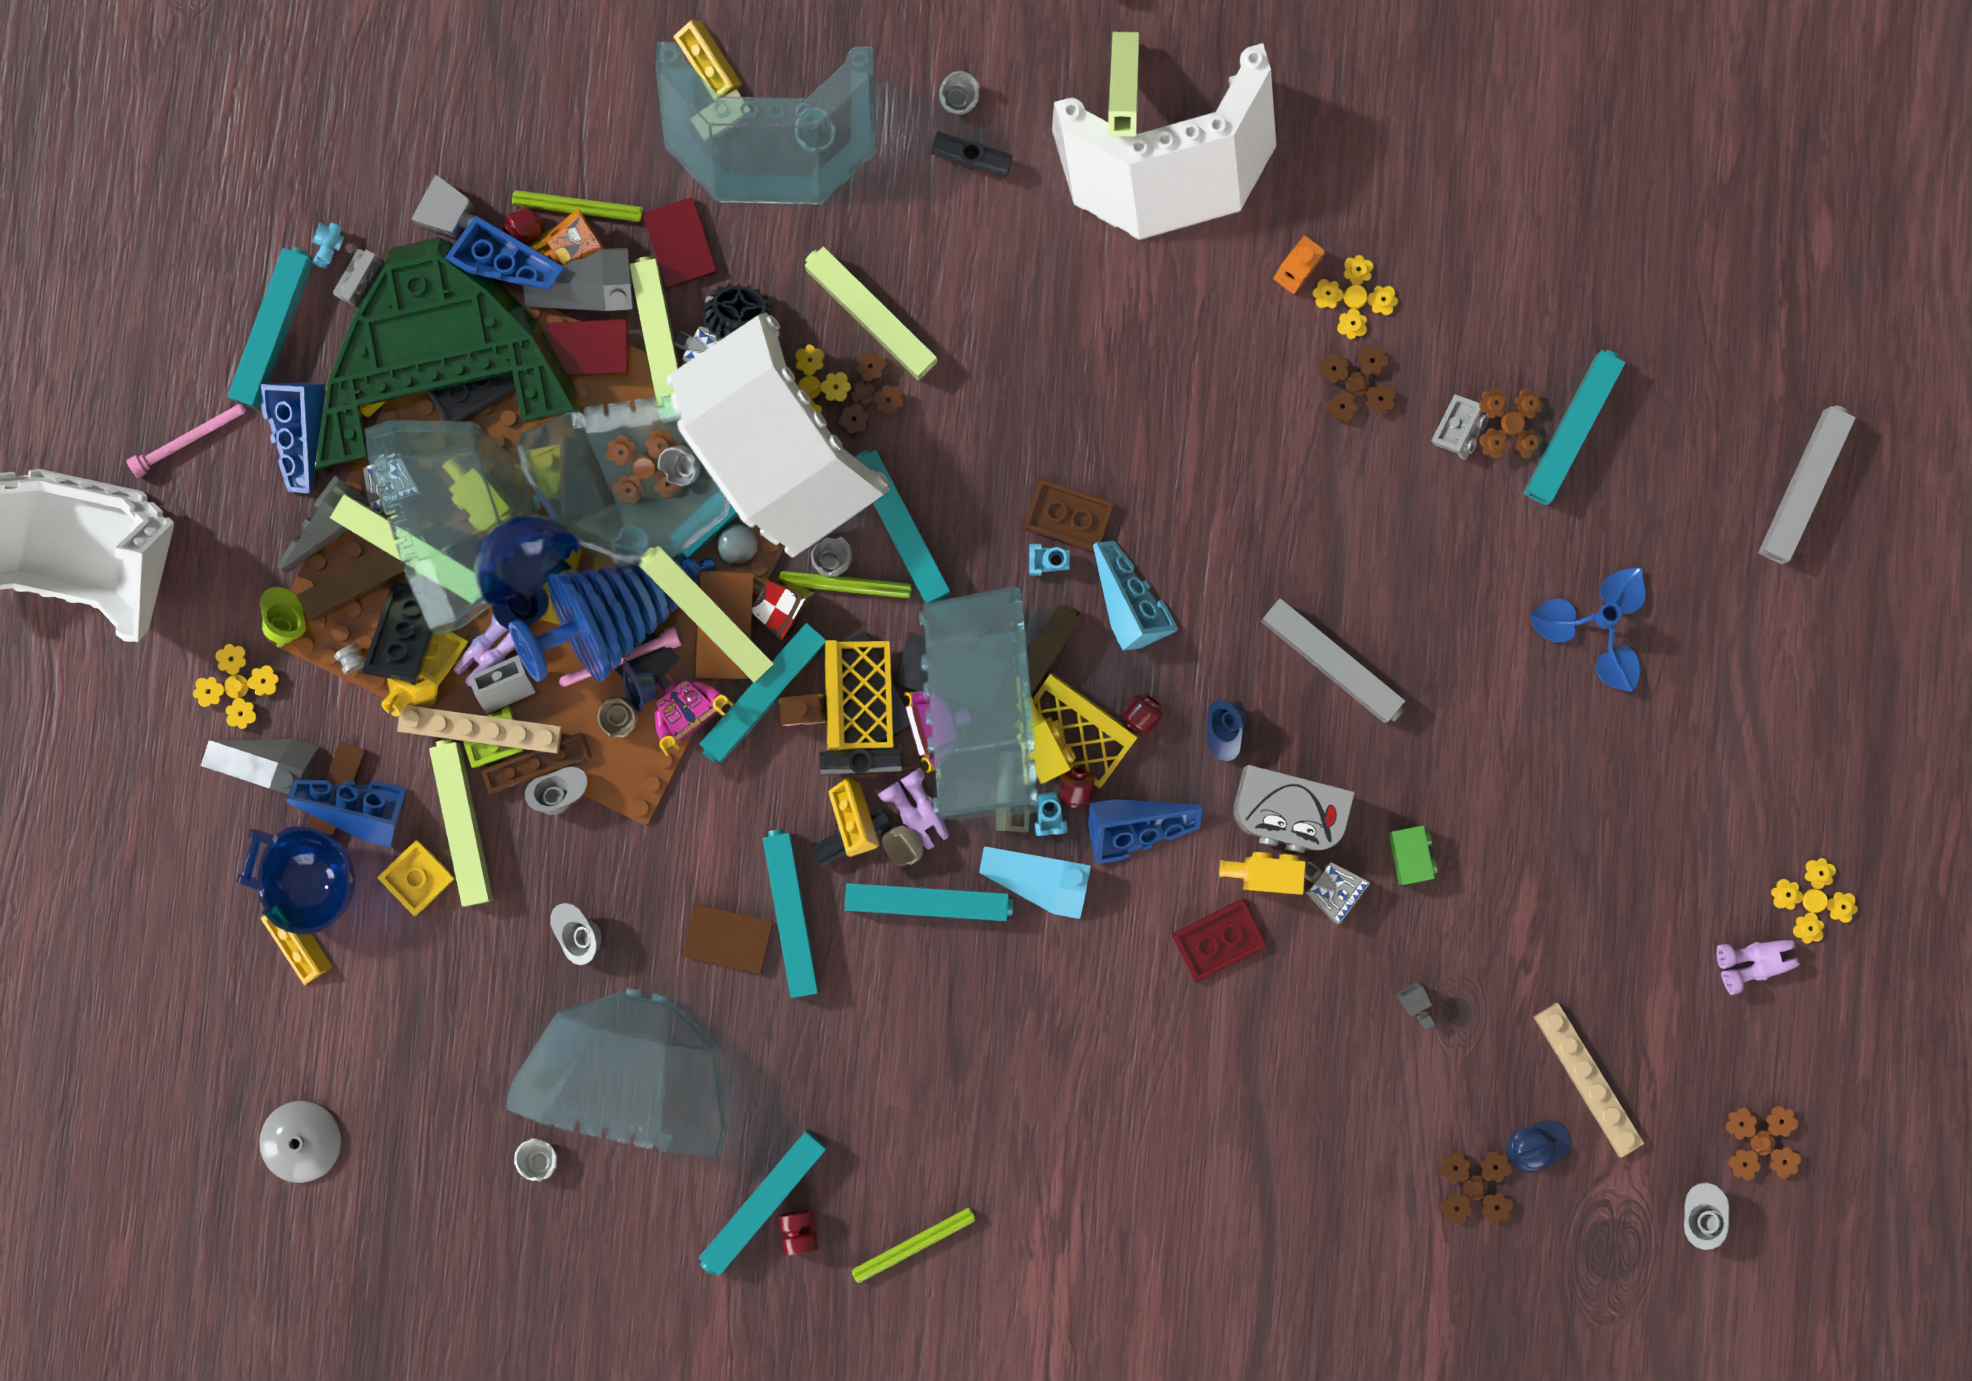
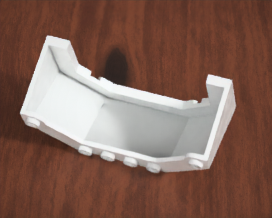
M1263 43L1248 47L1242 52L1240 57L1241 68L1237 75L1229 77L1230 88L1216 112L1140 133L1136 136H1109V123L1087 112L1083 104L1075 98L1054 102L1052 132L1074 205L1083 210L1090 211L1097 215L1098 218L1115 227L1125 230L1138 240L1241 211L1276 148L1271 68Z
M763 313L672 372L666 379L668 385L671 388L674 387L675 393L671 395L674 411L681 415V420L677 422L680 432L743 522L750 527L756 524L761 528L762 536L775 545L782 543L786 546L785 552L794 557L890 491V488L888 487L889 482L882 472L879 471L877 473L875 470L868 469L844 450L840 440L828 431L824 417L819 412L814 411L810 405L811 400L808 394L798 388L794 382L795 377L793 373L786 367L778 340L779 323L772 315Z
M42 469L29 470V475L16 476L15 472L0 473V590L13 588L20 592L30 591L39 593L43 597L62 598L70 603L80 602L89 604L101 610L116 627V635L123 641L138 642L149 631L174 522L170 518H164L163 511L154 502H148L147 495L143 491Z

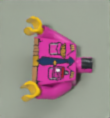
M670 675L665 676L657 682V686L665 695L656 702L658 708L655 711V725L660 739V748L666 756L669 755L667 749L670 746H674L676 750H679L677 742L680 743L718 713L725 715L722 711L723 706L729 704L732 707L733 703L715 687L700 681L690 683L685 680L677 686Z

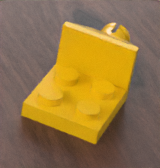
M436 624L417 684L387 678L390 694L381 703L383 709L389 713L394 707L392 715L400 716L407 704L412 706L434 705L437 700L438 685L465 651L468 641Z

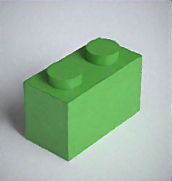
M1424 826L1388 832L1399 885L1435 879L1434 873H1437L1435 858L1430 857L1428 847L1432 846L1429 831H1425Z

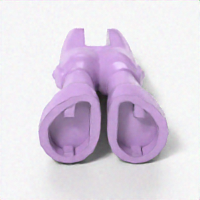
M492 615L491 625L488 630L473 639L471 646L458 660L453 671L460 675L475 662L478 667L469 675L471 676L503 662L505 657L516 649L510 631L497 647L493 649L491 647L509 629L501 626L494 618V615ZM468 676L465 680V683L469 687H472Z
M920 767L900 779L904 787L914 798L917 805L916 808L911 805L898 781L884 789L878 796L883 802L894 803L901 812L903 824L913 829L920 836L923 846L930 850L935 846L931 842L929 834H926L924 830L934 825L936 832L943 840L949 837V832L937 809V803L930 796L926 795L923 789L922 781L925 775Z
M1794 941L1754 942L1744 949H1734L1730 944L1718 945L1717 961L1722 969L1730 968L1746 961L1754 962L1748 967L1721 972L1723 983L1729 994L1734 995L1742 992L1744 982L1752 979L1767 980L1771 976L1784 973L1799 966L1798 958L1782 960L1780 952L1795 948Z

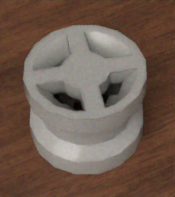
M358 643L346 646L334 655L336 661L341 662L344 675L363 668L366 657L361 655V647Z

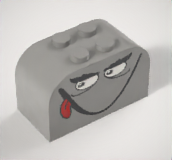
M1247 765L1243 767L1234 803V818L1238 826L1245 833L1260 838L1259 843L1273 847L1278 846V843L1285 844V850L1296 853H1304L1305 850H1323L1334 846L1342 838L1354 792Z

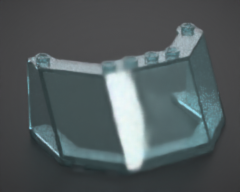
M656 42V77L665 149L678 160L683 168L703 186L716 202L822 204L830 197L829 195L839 186L841 187L855 174L863 163L870 160L876 154L878 75L874 47H854L846 56V63L807 99L720 97L684 60L683 51L679 45L673 42Z
M1020 586L925 603L924 612H919L920 628H925L926 655H921L922 672L928 671V682H923L924 699L930 698V709H925L926 726L932 725V736H927L928 753L934 752L938 797H933L934 814L939 813L940 820L1037 813L1038 799L1035 759H1029V753H1034V737Z

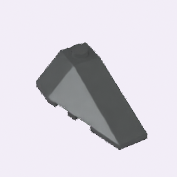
M628 248L601 249L593 252L590 256L570 261L569 264L562 266L565 270L550 291L523 285L525 307L599 311L632 309Z
M334 476L314 504L318 508L316 513L310 518H306L303 522L302 536L296 537L291 542L277 567L289 573L349 530L330 518L343 495H349L369 507L368 498Z
M297 739L209 740L201 766L289 794L293 780L310 779L320 747Z

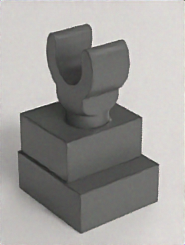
M1415 982L1396 993L1398 1000L1404 1006L1407 1013L1411 1016L1416 1015L1422 1028L1427 1031L1435 1027L1432 1018L1426 1010L1432 1004L1422 985Z

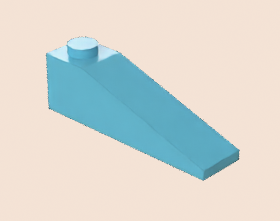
M1116 542L1095 543L1093 548L1111 628L1122 650L1139 649L1176 632L1178 628L1167 606L1162 600L1157 602L1148 591L1151 586L1147 581L1142 582L1133 572L1134 565Z
M984 846L979 873L1053 914L1080 919L1091 866Z

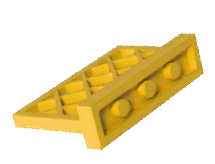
M825 641L827 751L893 748L890 641ZM859 648H867V649H866V651L863 653ZM872 648H884V659L878 665L866 656ZM842 649H854L860 657L849 666L842 659ZM862 659L874 668L865 679L853 669ZM883 664L885 665V673L880 669ZM842 665L847 669L843 674ZM876 671L885 679V686L879 692L867 683ZM849 672L861 682L852 692L843 686V678ZM863 685L875 695L865 706L854 696ZM884 690L886 699L881 696ZM843 691L848 695V697L844 701ZM850 698L862 708L853 719L843 712V706ZM877 698L886 705V712L879 719L868 709ZM864 711L875 721L867 732L855 723ZM885 717H886V725L882 722V720H883ZM844 718L849 722L845 727ZM878 724L887 732V742H875L869 736L870 732ZM851 725L863 735L856 743H844V732ZM866 738L870 743L861 742Z
M1053 673L1049 675L1032 699L1035 705L1037 703L1041 718H1043L1042 713L1058 712L1059 724L1063 732L1066 728L1079 727L1082 742L1070 743V746L1082 745L1084 761L1074 762V766L1085 764L1087 771L1090 772L1089 763L1104 761L1106 772L1100 780L1095 778L1094 783L1099 788L1103 786L1139 736L1128 730L1124 724ZM1046 690L1055 696L1056 708L1042 710L1040 698ZM1059 700L1065 703L1067 706L1060 707ZM1073 709L1076 711L1078 723L1063 725L1061 710ZM1022 714L1014 724L1021 732L1026 729L1022 724L1024 721ZM1081 716L1089 722H1082ZM1094 724L1099 728L1100 739L1085 741L1083 726ZM1064 732V735H1062V740H1063V742H1064V744H1065V746H1066V745H1068V744H1066L1065 732ZM1103 732H1105V733H1106L1107 735H1109L1110 737H1109V738H1104V737H1103ZM1116 740L1124 746L1118 755L1106 756L1105 741ZM1101 742L1103 758L1088 760L1086 744ZM1113 759H1115V760L1113 761V763L1110 765V767L1108 768V762H1107V760H1113Z

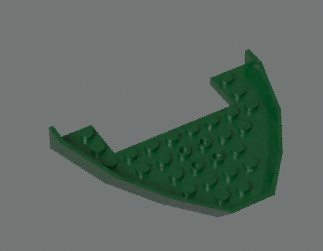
M442 237L390 248L354 310L332 365L326 386L315 469L328 474L330 473V467L370 459L360 408L363 406L513 373L521 419L523 423H529L572 413L576 418L581 417L577 390L537 320L496 279L468 273L447 261L445 257L453 248V245Z

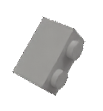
M519 655L469 676L475 697L486 714L536 693L530 674Z

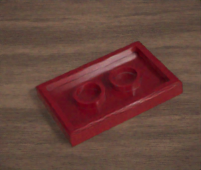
M693 197L642 213L667 289L717 273Z
M627 320L548 323V342L568 376L629 374Z
M1244 898L1171 933L1195 983L1268 947Z

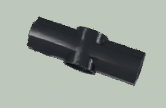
M939 131L935 135L931 149V155L962 164L969 170L978 169L1007 178L1013 159L1012 154L983 146L977 140H964ZM969 150H975L979 153V156L972 160L968 159L965 154Z
M901 748L820 752V775L902 772ZM863 754L867 756L868 764L864 769L855 768L853 761L857 755Z
M882 807L870 813L877 837L893 827ZM840 829L835 831L836 834L811 847L822 867L847 854Z

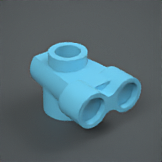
M322 223L319 224L312 240L313 243L320 246L313 260L315 265L327 268L333 257L334 249L339 251L344 240V236L340 235L341 226L331 223L329 226Z
M1029 544V576H1041V572L1069 570L1070 550H1064L1059 547L1043 548L1041 544ZM1053 556L1060 557L1061 563L1059 565L1051 563Z
M1058 792L1038 794V822H1035L1037 836L1068 832L1067 820L1063 819ZM1053 802L1054 807L1051 810H1046L1044 804Z

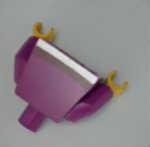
M927 690L905 692L904 696H909L910 703L905 705L917 750L919 756H926L921 758V762H928L929 769L926 770V773L939 769L940 765L958 748L959 740L964 738L962 726L973 723L974 716L970 707L957 710L954 701H947L944 695Z

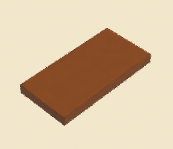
M699 570L698 587L750 639L754 573L748 571ZM696 624L694 677L748 679V676Z

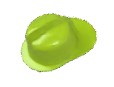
M273 587L263 593L260 606L264 635L269 640L276 642L277 647L280 648L285 643L301 637L306 631L303 608L297 596L288 589Z

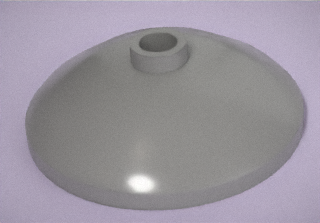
M293 1101L280 1106L267 1118L260 1134V1152L266 1166L279 1178L294 1183L310 1182L325 1175L336 1163L342 1146L341 1130L335 1117L325 1107L311 1101ZM294 1138L298 1139L300 1142V1146L298 1148H294L292 1146V1140Z

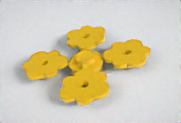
M1357 255L1355 259L1348 258L1344 262V268L1346 269L1344 277L1350 279L1353 286L1345 290L1344 294L1341 289H1338L1339 285L1336 281L1329 282L1326 279L1320 280L1317 288L1313 290V296L1316 298V305L1319 308L1327 306L1335 308L1337 302L1341 301L1343 297L1346 305L1354 308L1350 309L1347 314L1343 313L1340 315V323L1337 326L1338 332L1342 335L1346 334L1348 339L1363 336L1367 331L1364 325L1367 319L1365 316L1360 315V312L1357 310V308L1364 306L1366 301L1372 306L1374 313L1381 312L1383 315H1390L1393 311V306H1396L1398 303V299L1394 297L1395 290L1391 286L1384 288L1376 286L1374 292L1370 293L1367 297L1366 290L1359 285L1363 281L1370 280L1373 263L1370 260H1364L1361 255Z
M807 345L805 349H799L796 352L795 357L798 360L796 367L808 375L800 380L798 388L804 390L810 400L817 398L821 391L826 394V398L829 401L836 399L842 402L847 398V392L851 390V384L847 382L848 378L845 373L839 372L836 375L830 373L826 377L827 380L821 384L816 377L812 376L815 374L816 369L820 370L823 368L824 352L821 349H815L813 345ZM811 400L810 405L814 411L821 413L822 407L815 405L814 401Z
M227 644L224 649L216 652V659L219 661L218 668L222 671L226 670L232 676L226 680L224 686L217 683V679L214 677H209L208 679L199 678L196 681L195 686L197 689L193 691V696L198 698L200 706L208 707L211 703L218 704L220 702L219 696L223 695L225 691L228 696L236 698L232 706L226 708L228 725L245 729L248 723L255 722L257 716L252 711L254 705L251 702H245L241 697L247 694L249 688L255 689V693L259 696L264 695V693L268 695L274 694L277 689L275 684L278 683L279 677L274 674L272 667L263 666L261 669H253L252 677L247 682L245 677L237 675L240 667L246 665V660L244 659L245 649L240 646L234 647L232 644Z
M1824 858L1807 862L1806 870L1808 872L1805 874V879L1811 881V885L1815 889L1808 890L1804 896L1798 891L1799 885L1796 882L1790 883L1786 879L1779 880L1777 888H1773L1771 891L1772 896L1775 897L1774 905L1777 908L1786 907L1792 910L1795 908V903H1800L1803 900L1804 907L1811 912L1807 913L1804 917H1798L1796 919L1797 925L1793 928L1794 936L1802 938L1805 944H1809L1811 941L1818 942L1823 938L1821 930L1824 928V923L1818 920L1817 915L1814 913H1819L1827 908L1831 911L1830 917L1832 919H1839L1841 922L1847 923L1851 921L1852 914L1858 911L1857 906L1854 905L1855 897L1852 894L1846 893L1843 895L1841 892H1836L1833 898L1827 899L1825 893L1819 890L1824 885H1831L1833 883L1832 876L1836 873V868L1832 864H1827Z

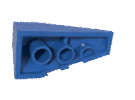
M477 216L473 218L445 257L447 261L471 274L549 291L565 270L561 265Z
M304 382L260 384L264 420L268 419L273 433L270 435L272 444L276 443L280 455L278 463L287 491L313 493L316 475L315 463L325 400L324 384Z
M293 780L286 802L363 841L390 847L407 788L381 781H371L370 785H355V781H345V784H330L327 780Z
M1118 799L1090 803L1088 826L1095 864L1121 861L1129 858L1130 852L1140 848H1144L1145 851L1153 848L1152 844L1165 838L1173 840L1200 829L1202 806Z

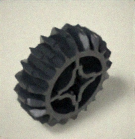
M728 283L726 288L719 285L717 290H711L709 296L704 300L702 308L704 327L708 328L709 335L716 336L717 341L725 338L760 314L768 313V315L774 317L772 302L767 299V294H761L760 289L752 290L750 284L747 287H743L740 283L737 286H732Z

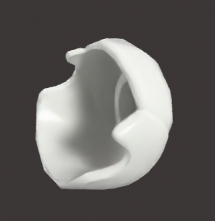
M533 1138L519 1146L515 1152L514 1163L517 1171L524 1178L532 1181H542L550 1177L557 1168L558 1156L553 1146L548 1142Z

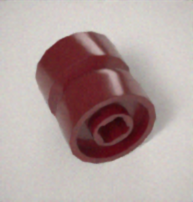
M813 1210L795 1211L778 1216L780 1232L785 1233V1236L782 1238L784 1255L803 1254L818 1250L817 1235L812 1232V1228L815 1226Z

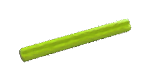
M515 191L512 195V204L514 206L573 213L579 208L583 215L635 222L641 221L643 216V209L638 206L524 191Z
M782 571L779 576L808 589L910 598L911 584L839 576L827 577L819 574Z
M966 1208L852 1270L854 1279L857 1283H861L973 1223L975 1216L972 1210Z

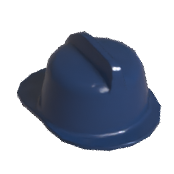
M526 579L517 581L499 591L492 601L494 618L506 629H509L510 622L514 620H520L529 625L540 619L548 608V596L545 589L539 583Z
M624 659L623 687L625 695L635 705L638 712L642 710L643 705L656 698L658 675L647 667L632 668L629 662Z
M1217 700L1209 707L1207 744L1212 754L1221 761H1231L1239 755L1243 735L1249 728V716L1243 708L1242 702L1236 701L1231 703L1226 700Z
M1539 1122L1521 1129L1511 1136L1506 1148L1507 1156L1511 1164L1517 1169L1525 1172L1537 1171L1564 1159L1569 1152L1570 1137L1565 1127L1558 1122Z

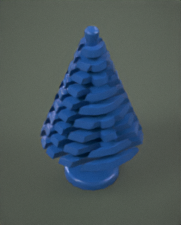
M706 557L699 563H696L693 559H684L683 567L674 560L697 586L699 570H716V563L711 557ZM639 564L633 565L632 569L628 566H618L616 570L607 567L600 568L599 571L594 569L583 570L582 573L569 571L565 573V577L562 573H551L548 575L547 584L551 594L550 599L561 626L535 638L524 622L514 620L509 624V631L522 663L537 682L545 679L548 674L543 652L566 641H569L573 651L580 662H583L587 672L592 677H595L596 681L602 682L610 674V670H614L620 665L622 658H627L633 652L634 646H639L645 640V633L649 635L657 628L656 621L663 623L668 618V609L673 612L679 606Z

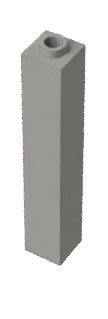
M1830 406L1822 412L1758 554L1780 564L1791 560L1856 418L1850 415L1846 408Z
M1281 598L1261 620L1265 626L1383 723L1388 722L1390 719L1394 722L1404 711L1401 707L1405 702L1404 699Z

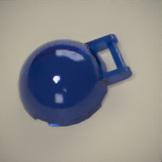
M524 514L501 521L486 534L476 554L475 576L477 587L482 597L493 606H507L505 600L515 598L519 593L528 600L534 596L533 593L547 583L549 574L561 573L563 570L568 571L572 568L567 559L573 550L575 553H578L579 542L566 526L547 516Z
M308 826L283 828L284 830L276 835L257 829H249L248 837L250 841L241 874H237L236 882L259 890L258 898L265 909L262 913L276 927L299 935L316 933L335 923L348 908L355 892V867L346 848L331 834ZM262 842L268 845L259 862L258 876L256 878L252 876L260 843Z

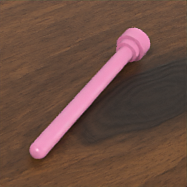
M238 404L146 456L140 455L138 457L135 455L126 460L135 477L140 478L148 473L147 470L151 469L150 465L244 414L246 407L243 404Z
M676 626L664 629V633L660 634L661 637L634 647L633 652L625 659L630 661L662 647L674 649L683 645ZM582 668L562 676L559 683L561 686L566 687L591 677V675L587 672L586 668Z

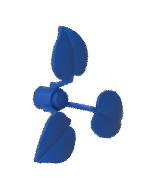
M1642 568L1624 569L1607 577L1600 588V597L1606 604L1597 613H1593L1588 617L1575 620V608L1564 599L1549 600L1530 614V620L1535 630L1545 639L1555 643L1570 641L1575 636L1574 626L1595 620L1599 627L1609 629V653H1603L1597 659L1596 673L1600 680L1610 687L1628 692L1635 690L1640 677L1638 657L1630 647L1625 645L1619 646L1614 650L1613 642L1617 629L1615 624L1621 619L1622 613L1630 614L1636 612L1645 601L1646 591Z

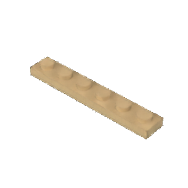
M406 705L399 716L397 732L559 754L563 727Z
M1555 1003L1533 1016L1617 1155L1622 1158L1643 1145L1642 1139L1559 1003Z

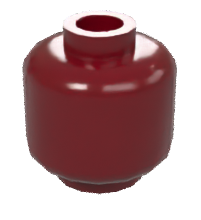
M522 207L505 217V224L502 226L503 232L521 243L527 245L541 237V227L544 226V222L537 211L532 212L529 208Z
M1146 693L1143 696L1135 695L1122 712L1123 718L1126 721L1124 726L1134 734H1138L1139 731L1150 733L1162 717L1161 704Z
M1082 766L1072 767L1071 770L1061 774L1058 788L1060 799L1067 806L1074 808L1082 807L1092 799L1095 778Z

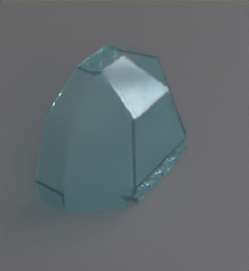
M671 395L661 396V406H658L656 397L635 400L636 409L634 410L631 409L630 401L608 404V414H605L603 405L584 408V414L580 411L568 412L520 434L517 448L522 471L565 540L625 562L641 563L642 555L648 549H655L657 546L670 558L675 557L676 554L682 553L728 516L730 502L701 460V473L693 484L681 487V491L674 493L670 498H664L660 491L654 490L656 482L653 476L647 479L640 478V485L644 487V492L635 504H631L627 500L625 502L619 501V494L613 491V484L619 481L621 475L625 474L628 477L635 475L632 468L633 462H625L624 465L619 466L616 464V461H610L606 457V451L609 449L607 446L608 441L611 439L615 440L618 435H625L629 441L635 443L636 447L633 451L636 454V458L641 455L650 456L648 453L649 448L646 447L645 441L650 438V432L654 429H659L662 433L669 431L671 439L676 441L677 446L684 445L692 449L679 430L677 422L681 420V415L674 411ZM653 458V459L655 460V462H656V465H657L656 471H659V469H658V460H659V458Z
M389 420L365 428L368 459L373 468L372 474L377 489L388 487L387 490L381 491L379 495L385 514L397 513V515L391 516L387 520L394 540L405 538V541L396 544L401 563H407L404 570L428 626L437 636L462 628L490 607L494 596L499 591L527 578L541 519L538 510L542 509L538 494L533 495L530 485L534 484L529 469L524 470L517 460L473 422Z
M626 988V992H618L557 1012L511 1083L505 1109L542 1124L552 1125L555 1123L556 1128L574 1131L578 1121L581 1122L579 1133L601 1138L604 1128H608L606 1139L629 1144L631 1134H635L633 1145L652 1150L655 1144L658 1150L669 1153L719 1158L723 1153L728 1131V1120L719 1046L674 1003L668 1002L669 997L653 994L652 998L641 996L642 991Z

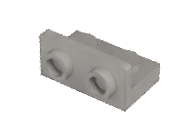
M358 249L333 294L356 307L382 261L374 253Z
M1454 395L1431 442L1438 447L1457 453L1461 459L1466 460L1469 454L1474 452L1477 438L1481 430L1486 428L1489 418L1486 412L1480 410L1478 402Z

